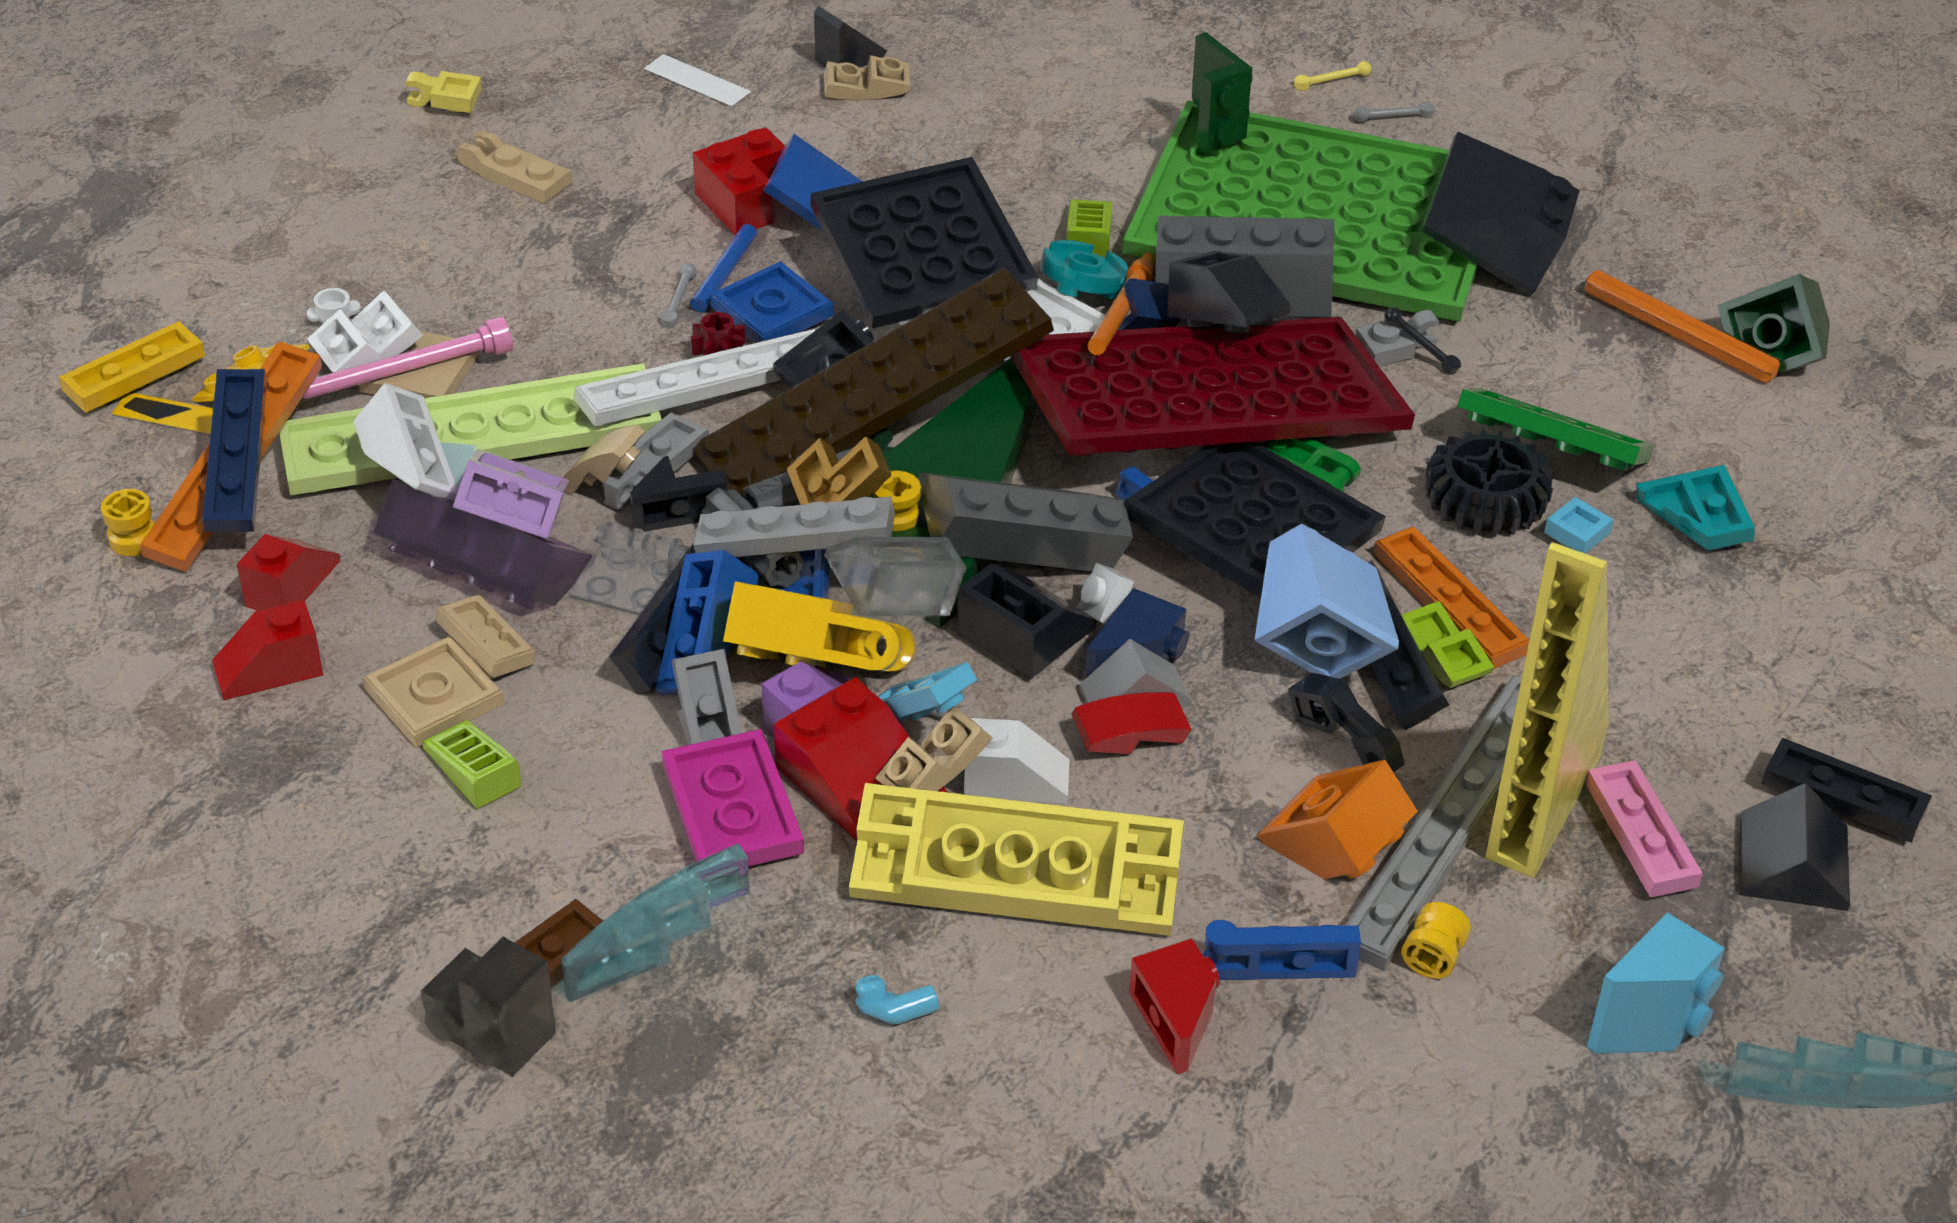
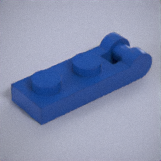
M1214 920L1206 927L1204 940L1206 949L1203 952V957L1208 956L1213 960L1220 980L1356 978L1361 937L1359 925L1237 928L1227 920Z

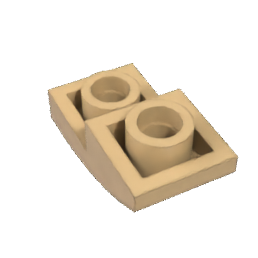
M870 55L867 68H860L847 62L834 63L827 61L824 72L825 97L844 100L882 99L907 93L911 86L909 63L902 62L894 57L881 58Z
M638 425L614 430L598 439L563 476V478L570 480L566 492L572 496L584 482L591 487L598 479L604 483L616 469L624 474L641 453L634 446L645 430Z
M954 706L947 711L921 745L908 737L876 779L882 785L938 791L963 771L981 753L993 737L964 712Z

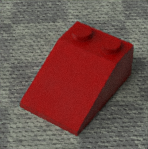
M854 677L774 723L775 765L857 842L856 829L865 783L882 785L876 777L909 735L889 706L859 679ZM944 786L938 790L939 792L948 793Z

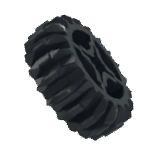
M1484 429L1481 430L1479 435H1473L1468 431H1464L1461 438L1449 436L1446 444L1437 445L1436 451L1430 458V462L1427 463L1425 490L1426 497L1431 501V509L1441 511L1442 521L1455 520L1458 530L1470 527L1474 529L1476 535L1482 530L1490 531L1494 537L1497 536L1499 531L1504 530L1514 535L1518 528L1530 529L1534 521L1541 520L1548 503L1551 502L1553 492L1551 487L1553 481L1552 468L1547 466L1545 455L1536 453L1534 444L1522 445L1520 436L1510 439L1503 437L1502 431L1497 435L1488 434Z

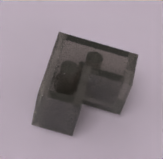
M504 936L482 957L464 948L420 991L425 1025L436 1038L444 1042L449 1040L469 1051L473 1058L481 1065L489 1068L494 1066L511 1077L556 1034L547 961Z

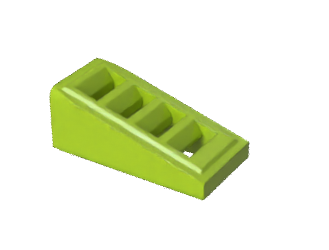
M1071 199L1066 240L1094 245L1092 253L1105 258L1106 251H1109L1113 202Z
M467 719L422 741L423 749L476 809L522 786L517 760L505 748ZM472 746V748H470V749H468V750H466V751H464V752H462V753H460V754H458V755H455V754H457V753H459V752H461V751H463V750H465V749H467V748H469V747Z

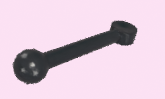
M1389 308L1386 310L1384 315L1385 321L1390 325L1400 327L1442 362L1441 366L1445 372L1455 374L1460 369L1461 362L1456 356H1447L1402 318L1399 309Z

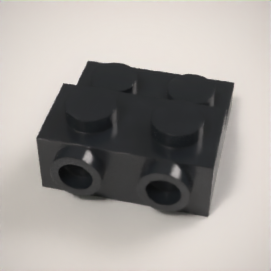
M841 310L773 363L774 372L791 389L874 342V336L864 322L859 319L854 322Z

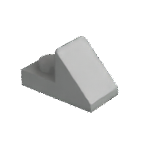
M724 649L672 659L681 709H677V713L688 745L741 734Z

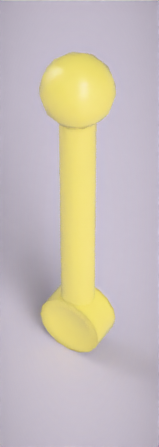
M1362 61L1358 63L1357 67L1312 77L1298 75L1295 77L1294 87L1297 90L1303 91L1309 89L1312 84L1353 75L1366 77L1370 75L1372 67L1367 61Z

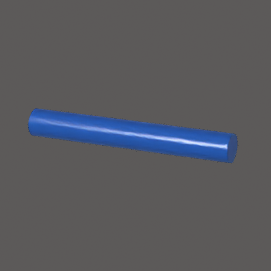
M744 224L690 301L693 310L702 313L710 305V294L720 290L757 236V231L752 225Z

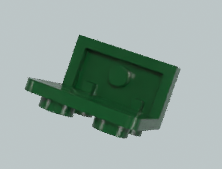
M1207 32L1198 34L1195 38L1192 100L1199 107L1197 146L1204 152L1209 153L1247 138L1248 118L1250 115V91L1253 76L1250 65Z

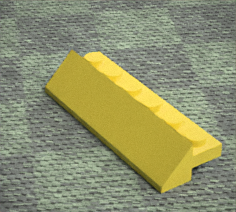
M865 783L856 829L857 845L849 883V894L853 898L1171 936L1184 820Z

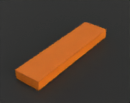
M1414 526L1375 541L1373 554L1425 606L1440 601L1459 632L1470 629L1490 659L1494 669L1527 654L1529 639Z

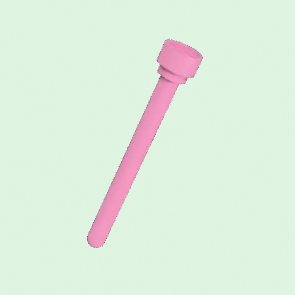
M502 316L486 320L482 327L476 329L474 334L316 377L302 398H314L480 350L484 354L491 352L494 356L513 350V341L508 324Z

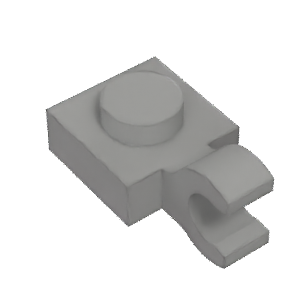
M1424 310L1412 316L1408 323L1430 342L1436 344L1437 338L1429 328L1439 325V320L1431 310ZM1385 320L1356 328L1357 338L1378 366L1414 358L1415 348H1424L1400 327L1390 325Z

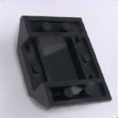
M1458 131L1453 137L1420 231L1531 297L1566 239L1580 190L1572 186L1567 179L1561 176H1555L1544 168Z

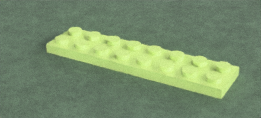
M644 363L424 398L440 442L476 445V451L479 449L509 460L590 447L604 435L628 426L638 425L646 433L662 420L659 411L595 427L574 400L575 387L646 370ZM364 408L291 419L285 422L279 435L290 496L398 478L363 452L353 421Z

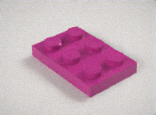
M762 729L661 751L662 766L701 877L804 854L803 835Z

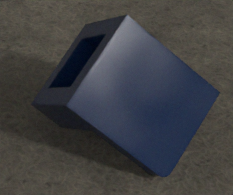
M1130 278L1124 283L1131 313L1123 320L1118 330L1176 327L1180 323L1179 318L1168 317V284Z

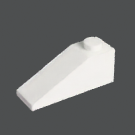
M384 383L353 421L364 454L414 489L455 501L458 489L424 397Z

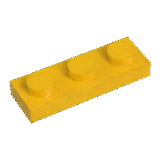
M177 321L59 376L61 388L74 403L87 413L205 357L204 346L199 338L180 321Z

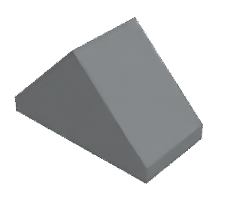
M1131 639L1124 643L1083 680L1079 687V692L1085 704L1108 697L1144 692H1172L1176 694L1182 708L1189 707L1191 704V698L1175 665Z

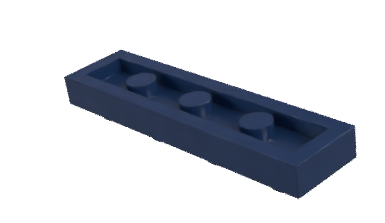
M217 369L202 517L205 532H254L267 387L265 369Z

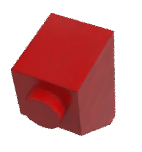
M264 534L237 563L245 607L260 611L301 600L306 601L341 561L340 554L301 540Z
M305 600L254 612L212 659L223 700L324 676L316 632Z
M1192 938L1133 957L1131 963L1129 994L1177 1075L1187 1072L1213 1014L1215 989L1219 988L1220 985L1219 974L1213 960L1208 956L1203 957Z

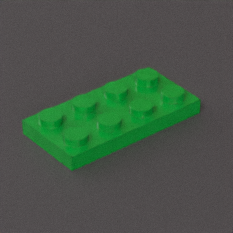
M1483 388L1462 389L1457 407L1469 410L1467 418L1488 426H1494V424L1503 426L1505 422L1513 425L1512 434L1538 441V438L1546 440L1547 437L1557 440L1555 448L1582 456V453L1590 454L1593 451L1601 454L1600 463L1621 470H1626L1627 468L1634 469L1635 465L1648 463L1655 446L1654 444Z

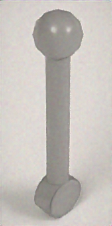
M1428 102L1420 103L1419 107L1368 110L1360 106L1354 110L1353 117L1357 122H1365L1368 118L1407 115L1431 118L1433 117L1435 107Z
M685 263L681 266L680 274L682 277L669 309L660 314L661 325L664 328H673L678 324L677 310L689 280L693 279L697 274L696 267L691 263Z

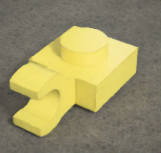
M441 71L439 77L428 76L421 72H411L406 80V86L416 87L420 90H411L407 98L409 105L421 107L431 100V107L447 109L451 112L471 113L482 90L480 76Z

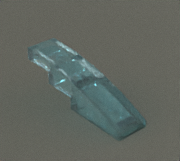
M739 843L683 868L642 892L601 922L561 959L565 995L569 1002L671 962L669 943L711 927L709 909L750 893L748 857Z
M1861 1032L1856 1033L1851 1048L1797 1037L1792 1053L1738 1041L1727 1076L1726 1094L1783 1104L1842 1109L1905 1108L1957 1101V1054Z

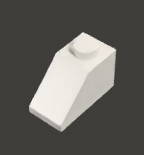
M971 718L993 738L965 768L964 795L1024 802L1068 804L1070 763L1068 757L1019 720Z

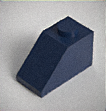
M1133 588L1087 647L1085 679L1129 639L1169 662L1173 657L1179 659L1184 653L1189 640V631L1184 630L1186 608Z

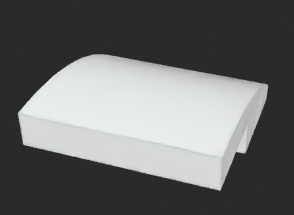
M383 291L352 320L339 309L307 340L332 373L399 355L419 340L423 334L399 305Z

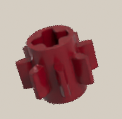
M712 312L702 317L700 324L693 323L692 325L693 336L690 337L692 355L702 354L704 356L741 347L745 344V326H734V319L727 313Z

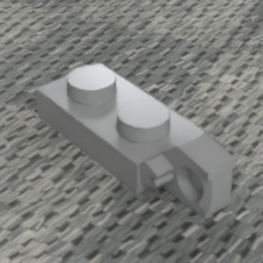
M670 412L638 440L634 447L641 453L628 470L622 474L616 469L602 484L605 495L604 504L618 511L630 504V492L664 456H669L673 472H675L695 455L693 448L702 438L709 435V430Z

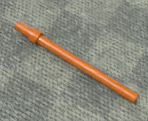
M1145 253L1140 259L1134 261L1127 271V280L1134 278L1152 281L1156 273V256L1152 253ZM1124 286L1088 342V349L1094 355H1101L1105 352L1130 310Z

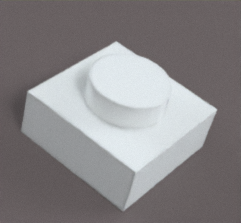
M1096 563L1091 576L1083 584L1081 600L1077 608L1106 624L1130 593L1134 581L1110 567Z

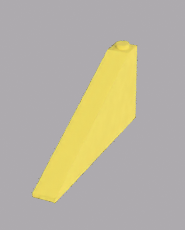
M1554 542L1550 544L1546 555L1485 859L1535 878L1585 787L1588 769L1595 768L1601 757L1609 723L1607 561Z

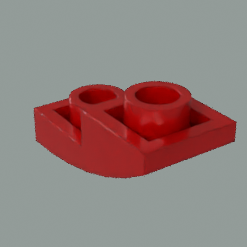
M1144 692L1108 697L1077 706L1071 713L1086 750L1089 752L1132 754L1140 740L1183 743L1192 730L1176 694L1172 692Z

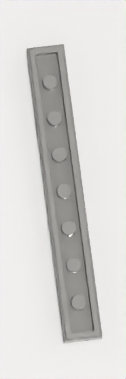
M1512 675L1346 925H1359L1361 937L1359 960L1383 971L1387 969L1413 929L1420 910L1431 901L1497 799L1522 678Z

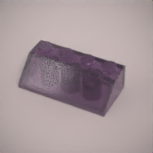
M395 479L392 480L373 530V534L390 541L387 549L410 558H415L416 554L420 553L429 557L426 564L428 567L450 575H454L456 569L468 574L466 583L489 592H494L496 586L508 591L506 600L529 609H534L536 602L555 606L594 566L597 559L596 555L549 536L546 539L454 508V501L416 490L406 482Z

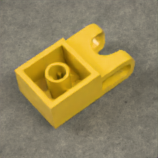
M737 581L734 583L723 641L738 644L737 654L765 660H778L779 653L787 654L785 664L795 665L803 661L811 666L818 665L826 668L827 662L867 670L893 672L906 669L916 654L915 636L909 628L897 623L851 615L853 604ZM884 636L887 648L884 654L880 656L877 652V643L879 638Z

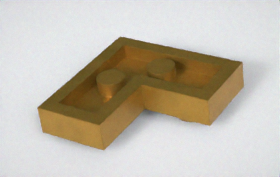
M866 436L840 461H838L833 446L819 438L787 468L800 505L812 502L827 503L869 497L892 476L880 446Z

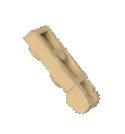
M479 131L472 137L474 145L467 144L466 142L456 149L455 154L462 166L479 173L482 178L543 204L572 183L571 170L510 144H503L498 136L491 132Z

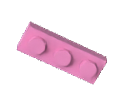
M1637 761L1588 769L1585 785L1649 897L1699 888L1703 873Z

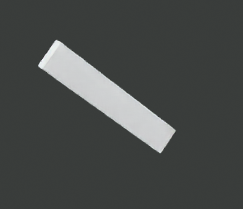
M816 329L575 387L574 400L596 427L780 381L782 379L774 372L773 363Z

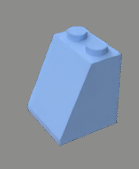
M1303 524L1298 525L1269 543L1254 641L1311 673L1339 679L1398 649L1399 640L1376 567Z

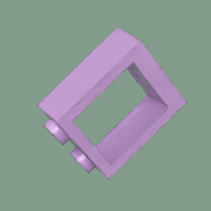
M478 449L467 462L453 507L548 539L555 525L570 480ZM523 471L526 477L517 475L515 472Z

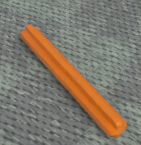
M1595 270L1586 279L1584 290L1587 294L1763 383H1769L1776 377L1780 366L1778 359L1600 270Z

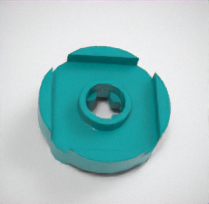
M1056 240L1050 242L1049 250L1045 246L1039 270L1050 279L1058 282L1056 289L1064 295L1079 297L1083 291L1098 294L1109 299H1116L1124 285L1128 266L1123 259L1108 250L1104 258L1092 253L1094 245L1080 241Z

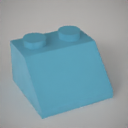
M1667 912L1604 976L1587 1048L1595 1053L1674 1051L1689 1035L1694 1038L1698 1037L1704 1031L1713 1015V1009L1708 1007L1709 1000L1719 989L1724 978V974L1718 970L1725 948Z

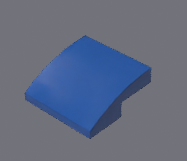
M793 134L774 165L775 170L763 191L823 231L810 206L811 193L862 182V180L799 136Z

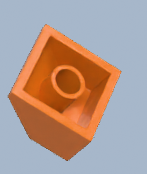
M1381 760L1315 776L1257 836L1262 844L1323 879L1344 875L1352 879L1369 871L1376 863L1374 857L1383 847L1397 841L1404 834L1403 826L1416 814L1417 809L1386 760Z

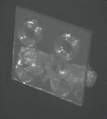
M608 521L605 525L599 523L595 528L593 539L594 542L600 543V546L570 590L569 598L640 616L690 547L684 545L682 539L659 536L651 531L647 532L644 537L643 530L635 528L630 534V528L616 525L615 522Z

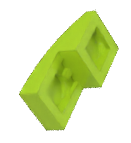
M1440 601L1402 614L1434 676L1449 688L1492 673L1494 666L1471 630L1466 629L1459 632Z

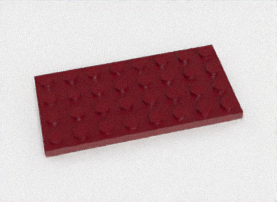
M1342 317L1273 321L1272 325H1252L1251 331L1243 333L1224 331V324H1212L1208 327L1178 326L1117 330L1105 352L1101 355H1094L1088 349V342L1095 332L1048 334L1010 356L1068 455L1090 456L1093 453L1119 451L1132 453L1137 450L1159 448L1174 450L1186 446H1221L1226 443L1240 442L1263 443L1266 440L1280 439L1304 440L1308 437L1320 436L1346 437L1350 434L1374 432L1387 434L1391 431L1411 430L1415 413Z

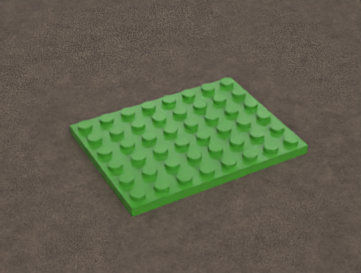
M1186 101L1125 234L1122 254L1139 258L1145 253H1152L1156 256L1158 216L1335 219L1332 296L1345 298L1353 302H1365L1397 308L1400 311L1418 313L1424 310H1431L1437 319H1450L1461 322L1478 265L1420 231L1449 150L1250 112L1246 139L1206 153L1197 146L1199 107L1193 101Z

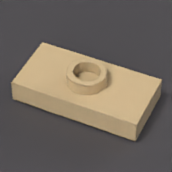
M480 594L438 607L436 622L491 678L533 665L535 650Z

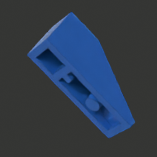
M725 550L685 554L655 689L661 695L678 693L672 659L724 649L726 655L733 643L724 642L723 639L734 583L737 581L757 585L759 574Z

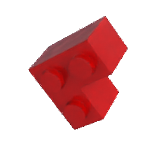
M767 127L751 130L747 134L724 142H717L709 147L693 152L695 194L735 236L744 224H750L756 230L773 224L772 196L764 192L763 189L775 170L774 165L785 145Z

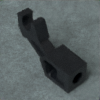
M1311 673L1288 688L1296 722L1328 734L1342 727L1353 737L1351 741L1363 765L1386 760L1393 772L1405 765L1400 742L1390 727L1384 728L1358 704L1346 680Z

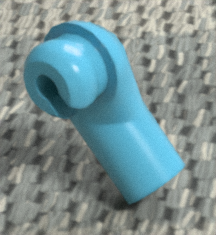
M869 975L859 979L855 986L856 993L858 994L855 1002L861 1012L890 1024H901L939 1010V1001L931 985L897 995L885 990V981L879 976Z

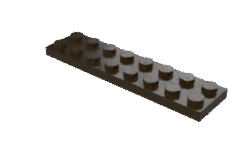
M1003 268L702 438L693 448L694 456L706 472L722 470L727 490L734 489L742 496L743 488L787 472V468L794 463L796 458L802 455L819 438L833 446L836 454L843 452L859 443L865 436L869 437L1048 335L1054 331L1051 317L1016 279Z

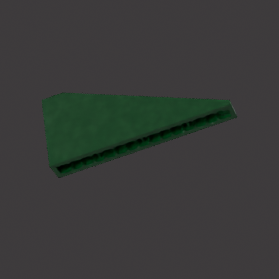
M1010 357L887 452L884 458L890 471H905L914 475L917 479L920 473L924 472L1011 483L1038 403ZM920 496L918 501L921 507L920 521L915 527L906 531H892L890 543L830 548L831 566L938 628H941L951 618L958 615V588L979 573L985 559L933 553L922 496Z

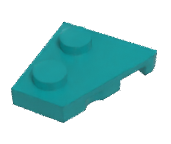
M1725 465L1636 483L1638 502L1706 550L1754 541L1755 526Z

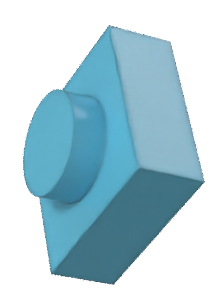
M1574 497L1547 518L1544 533L1565 546L1586 554L1611 534L1614 519Z

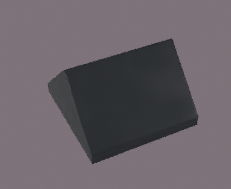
M1806 783L1741 812L1740 895L1848 911L1850 906L1848 826Z

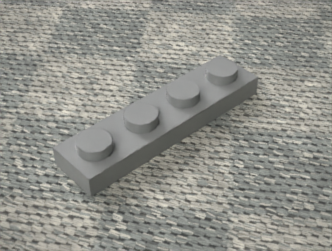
M862 497L856 500L838 502H812L806 505L785 507L766 506L760 509L732 512L716 511L711 514L700 515L693 546L695 553L725 550L734 557L890 543L895 509L892 497Z

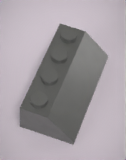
M1158 216L1156 282L1169 283V263L1212 251L1253 255L1291 304L1290 314L1274 318L1273 321L1331 317L1335 219Z
M921 472L918 477L921 484V496L933 553L1093 571L1096 563L1113 569L1133 539L1127 510L1124 507V500L1091 493Z

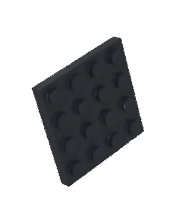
M973 157L811 193L810 206L872 329L914 319L1003 268L1026 291L1037 289L1038 275Z
M1252 442L1226 443L1221 446L1206 445L1127 498L1124 503L1129 520L1139 525L1141 529L1154 534L1176 547L1181 553L1191 556L1213 569L1221 577L1229 579L1255 594L1260 600L1269 543L1272 540L1303 524L1316 530L1320 535L1342 548L1355 552L1381 532L1386 518L1383 514L1264 446Z

